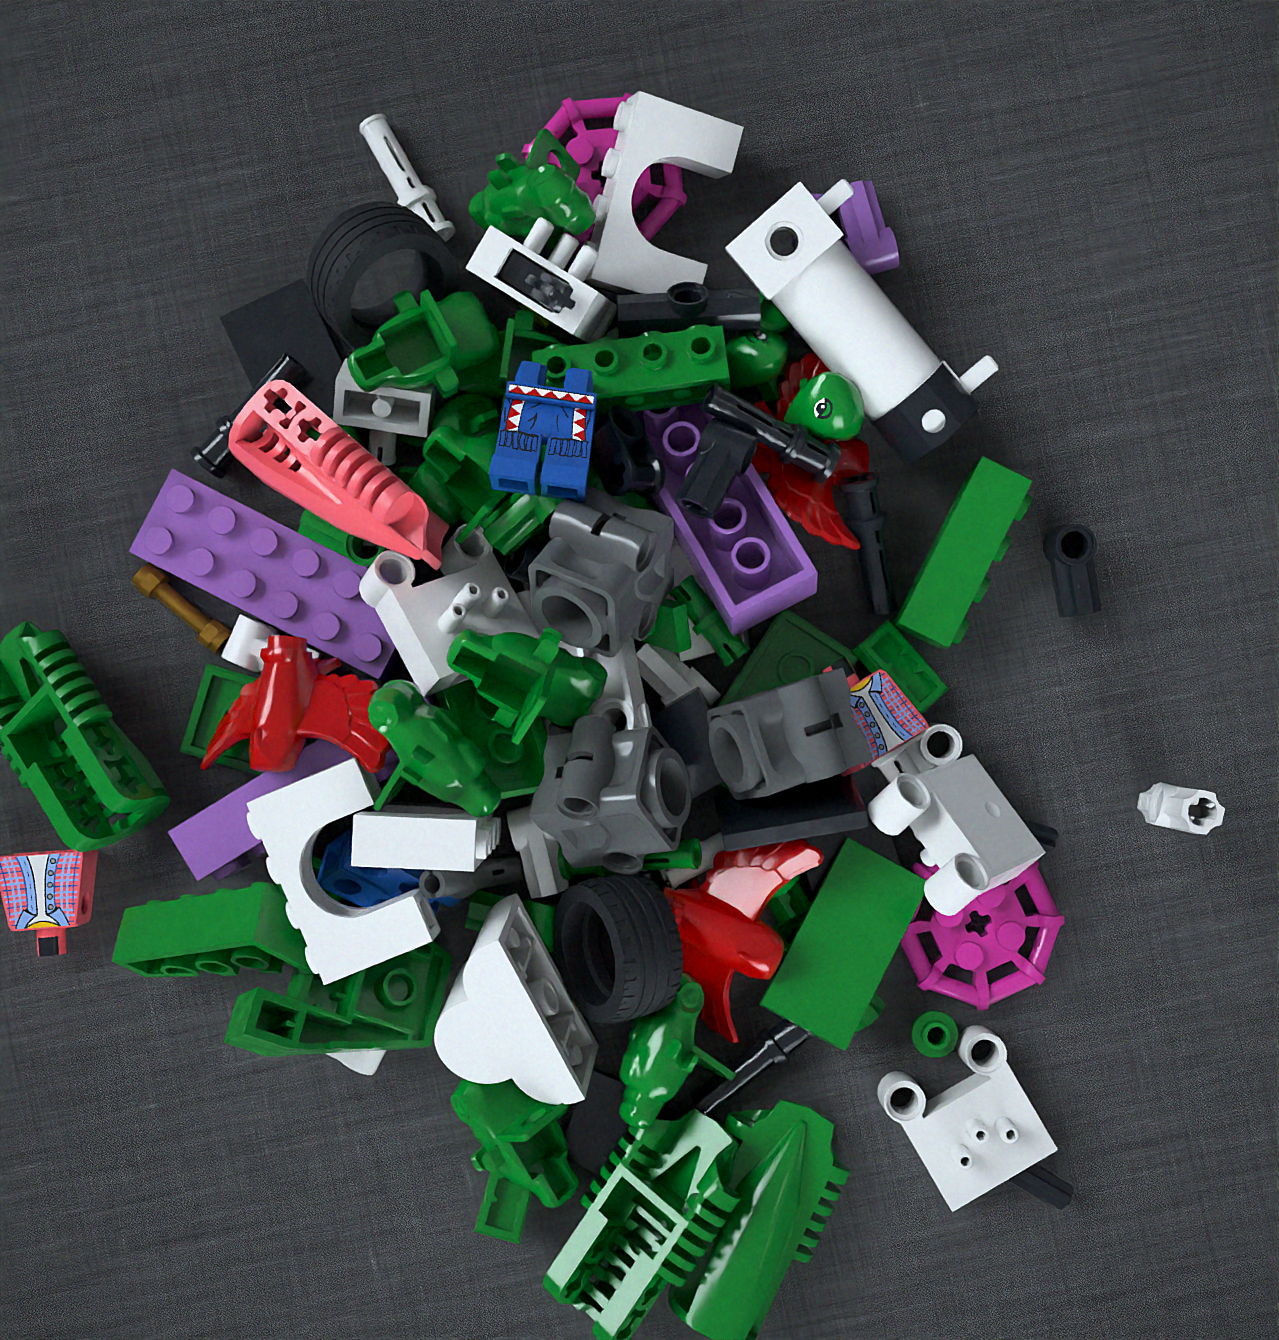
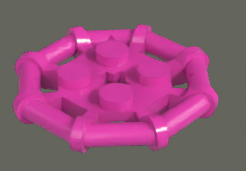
M626 92L623 97L572 101L569 97L561 101L562 107L544 127L557 140L569 126L571 127L576 138L568 142L566 150L580 166V174L576 184L589 195L592 205L598 194L603 195L604 187H601L599 180H592V174L599 172V168L603 166L609 148H615L619 131L613 128L586 130L583 119L615 117L622 101L626 102L632 96V94ZM536 137L530 144H525L523 147L521 155L525 158V160L529 155V152L533 146ZM549 152L547 156L548 164L555 165L561 169L556 155ZM663 163L665 186L651 184L649 166L641 173L635 183L631 201L633 215L642 202L644 204L648 198L658 203L640 226L635 221L638 230L648 242L653 239L679 207L685 206L688 196L683 191L682 169L679 166ZM595 223L577 236L564 232L579 242L574 256L578 255L586 240L591 242Z
M1036 860L1017 877L978 895L955 915L941 914L933 907L932 913H929L927 919H916L921 905L920 902L900 944L918 979L916 985L922 991L929 989L976 1006L978 1011H988L989 1005L1035 983L1040 986L1046 978L1043 974L1061 925H1065V915L1059 913L1038 869L1039 861ZM915 862L910 867L912 873L926 881L940 869L937 864L930 867L923 862L920 864ZM1023 883H1025L1039 913H1024L1014 892ZM972 911H976L980 916L987 915L989 922L984 925L985 932L980 935L976 931H966L965 925L971 921L969 914ZM1026 927H1040L1031 954L1027 960L1018 954L1019 948L1025 941ZM929 931L938 949L939 955L931 962L917 936L918 933ZM1008 961H1011L1019 969L988 985L987 971ZM949 963H952L963 969L973 971L972 985L942 974Z

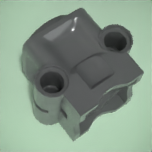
M588 486L585 503L570 499H564L559 503L549 525L551 540L529 565L532 614L534 622L542 630L550 627L563 635L562 642L577 648L588 649L610 658L616 656L629 637L642 641L649 635L657 618L658 607L674 587V568L670 561L674 538V518L653 510L627 506L619 502L612 495Z
M843 667L762 691L708 710L707 721L709 725L711 754L721 778L727 784L732 796L736 800L769 796L805 782L810 783L847 771L848 768L873 760L866 737L857 726L852 714L850 704L851 691Z
M583 716L575 721L572 733L548 736L543 756L545 761L544 776L537 791L534 793L529 817L542 831L551 835L560 843L563 856L574 869L603 865L614 873L631 875L642 870L645 854L675 851L678 848L682 825L686 822L690 811V781L681 756L676 750L670 748L654 726L617 731L610 721L602 717Z

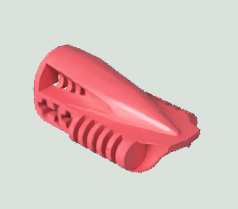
M284 380L267 382L247 402L236 417L230 430L228 447L233 456L263 483L343 532L415 560L422 558L436 571L442 565L441 545L449 525L433 512L416 492L293 385ZM278 397L285 400L292 408L286 415L273 405ZM267 423L268 428L261 433L260 430ZM311 426L321 435L316 441L306 434ZM289 448L291 451L286 455L284 452Z

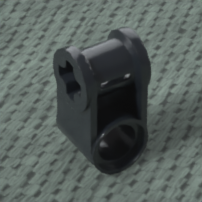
M613 405L594 426L590 460L601 479L603 488L608 494L612 496H625L630 492H635L641 497H654L664 487L666 476L663 462L657 456L645 434L640 419L626 407Z

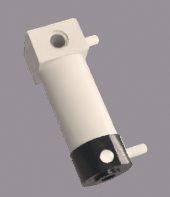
M841 179L816 201L804 185L799 182L725 247L726 252L755 287L758 288L767 301L771 299L831 372L840 373L854 382L861 391L864 412L871 419L870 423L904 464L909 465L941 446L973 415L979 404L971 395V392L996 372L998 365L990 356L986 355L958 378L945 361H940L839 239L844 234L829 215L854 194L851 185L845 179ZM777 231L789 232L793 235L796 242L795 251L788 256L777 255L770 246L771 236Z

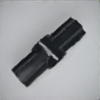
M680 282L672 285L667 290V293L617 295L616 299L618 338L638 337L648 331H659L662 333L684 331L694 325H708L710 327L722 325L723 333L756 332L760 328L761 312L758 288L708 291L707 287L696 282Z

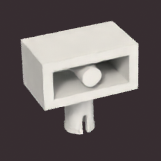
M345 358L335 382L333 421L336 424L370 429L368 452L378 459L382 448L381 463L385 466L392 465L396 462L397 433L427 438L434 413L436 386L434 383L416 389H401L388 386L381 387L373 392H364L352 378L347 364L348 359Z

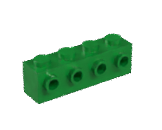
M694 325L684 331L670 333L648 331L638 337L618 340L604 337L588 344L573 346L553 344L544 350L532 351L533 362L547 366L545 386L563 389L567 369L578 368L592 371L593 393L597 394L596 417L603 416L613 405L624 406L632 412L702 403L705 395L713 385L715 386V383L730 391V376L722 325L714 327Z
M981 456L972 464L892 623L896 628L940 650L949 648L951 643L956 645L960 643L970 624V620L965 618V615L972 601L978 604L990 585L991 579L985 575L992 561L1000 562L1011 543L1012 538L1007 536L1006 533L1013 519L1020 521L1031 503L1032 496L1026 493L1032 480L984 456Z

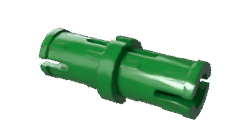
M690 575L679 586H675L669 592V595L675 601L686 604L687 615L695 625L692 630L697 636L700 634L704 636L724 662L725 667H727L750 648L744 644L738 635L732 636L715 605L694 580V576Z

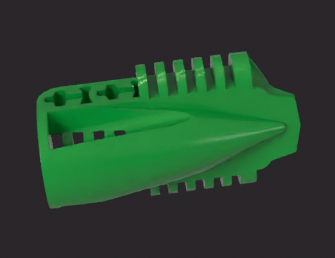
M31 620L25 621L6 634L0 644V747H3L2 754L6 760L11 761L10 767L14 774L20 775L18 781L25 789L31 788L58 835L68 847L79 852H88L116 843L136 833L161 815L169 806L171 797L146 757L111 719L112 711L109 706L103 704L104 698L101 693L94 690L95 684L89 676H86L87 671L83 664L77 663L78 656L74 650L69 649L70 643L63 632L54 629L43 633ZM101 802L106 806L104 810L100 805ZM118 813H124L127 818L118 820L112 827L108 821V818Z
M780 1099L773 1109H751L738 1113L729 1112L723 1127L735 1136L733 1138L739 1144L731 1165L732 1180L729 1186L738 1193L741 1199L731 1213L719 1208L727 1217L726 1222L722 1227L709 1223L717 1231L716 1237L712 1242L701 1239L706 1244L707 1250L702 1257L693 1255L698 1264L692 1272L684 1270L688 1277L685 1284L679 1287L671 1283L669 1287L668 1303L671 1310L691 1328L712 1340H756L792 1259L809 1263L813 1255L808 1247H816L820 1240V1237L814 1231L823 1232L827 1224L826 1220L820 1215L831 1216L834 1206L826 1199L837 1201L841 1194L840 1189L830 1182L845 1185L851 1172L848 1166L839 1161V1157L831 1146L834 1123L810 1106L786 1099Z
M693 1108L675 1121L655 1119L654 1123L646 1129H637L629 1125L628 1131L636 1139L627 1135L621 1137L618 1144L626 1153L613 1149L609 1159L615 1166L604 1163L599 1173L605 1180L595 1177L590 1184V1188L595 1194L587 1191L580 1198L581 1204L588 1211L543 1279V1288L559 1303L572 1304L578 1311H585L595 1321L592 1335L598 1340H632V1335L666 1284L670 1282L682 1287L688 1279L684 1270L692 1272L697 1266V1260L693 1255L702 1257L707 1250L706 1244L701 1239L712 1242L717 1235V1231L709 1223L722 1227L727 1220V1217L719 1208L731 1213L741 1199L738 1193L729 1186L732 1180L731 1165L739 1144L720 1122ZM606 1259L604 1265L601 1266V1263L603 1262V1260ZM593 1274L597 1276L594 1283L589 1281Z

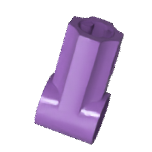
M859 180L849 183L854 190V194L837 208L845 237L843 244L869 275L899 267V252L896 239L891 228L885 227L872 181Z

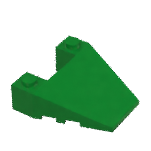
M312 856L313 872L317 880L322 860ZM273 881L272 884L280 889L279 893L285 895L281 884L278 885ZM323 889L327 895L341 904L351 907H362ZM432 941L326 985L323 984L319 973L301 974L299 969L294 967L286 996L261 987L253 988L237 996L223 1042L266 1057L431 1047L453 957Z

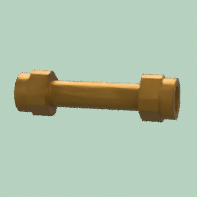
M152 563L144 565L133 577L132 584L147 598L153 599L156 597L199 634L197 640L215 655L223 651L232 633L229 628L219 619L214 618L211 621L171 587L168 584L170 578Z

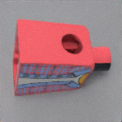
M846 657L822 670V672L825 673L843 667L851 691L850 704L852 714L857 726L866 737L873 760L848 768L847 771L841 773L842 777L863 769L930 727L886 671L879 669L859 680Z
M67 849L12 853L0 856V892L8 926L11 931L36 930L38 956L66 954V927H75L90 921L98 849L88 852Z

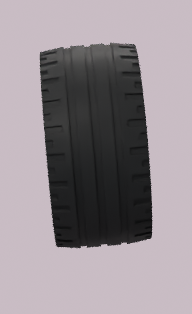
M373 201L372 203H364V205H357L355 208L348 209L347 212L340 214L341 216L336 217L327 226L325 231H322L321 236L317 238L307 263V286L317 310L335 333L354 349L368 346L372 342L376 331L384 323L397 315L393 308V296L377 306L364 309L351 308V297L358 279L371 263L387 253L407 248L415 250V262L409 278L397 293L409 290L418 306H420L421 292L426 289L429 290L434 301L438 302L448 295L458 292L460 287L458 264L446 242L422 217L407 207L398 203L394 204L393 202Z
M640 873L631 875L613 874L585 880L570 886L563 892L557 904L554 917L555 953L564 986L579 1011L589 1020H592V1022L604 1024L645 1016L667 1007L675 999L681 984L683 951L680 932L678 931V925L672 908L669 906L663 892L655 885V882Z

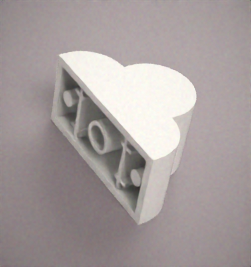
M516 893L497 902L488 912L470 957L460 969L437 1022L434 1033L435 1047L443 1063L456 1075L466 1080L492 1084L512 1078L523 1092L538 1101L554 1105L561 1103L565 1105L584 1100L586 1097L599 1045L578 1007L571 1000L555 963Z

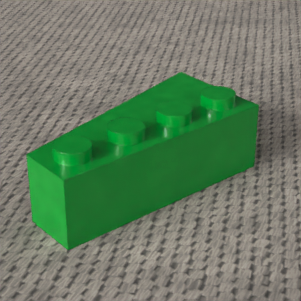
M255 882L249 888L237 890L219 888L213 894L201 896L184 894L180 896V899L171 901L149 900L146 902V905L125 908L112 957V962L144 977L199 976L200 970L220 974L221 976H238L240 967L260 969V973L263 975H281L283 966L290 965L298 968L301 974H315L310 969L306 960L305 947H307L302 932L300 929H295L287 916V897L279 893L280 889L277 886L265 882Z

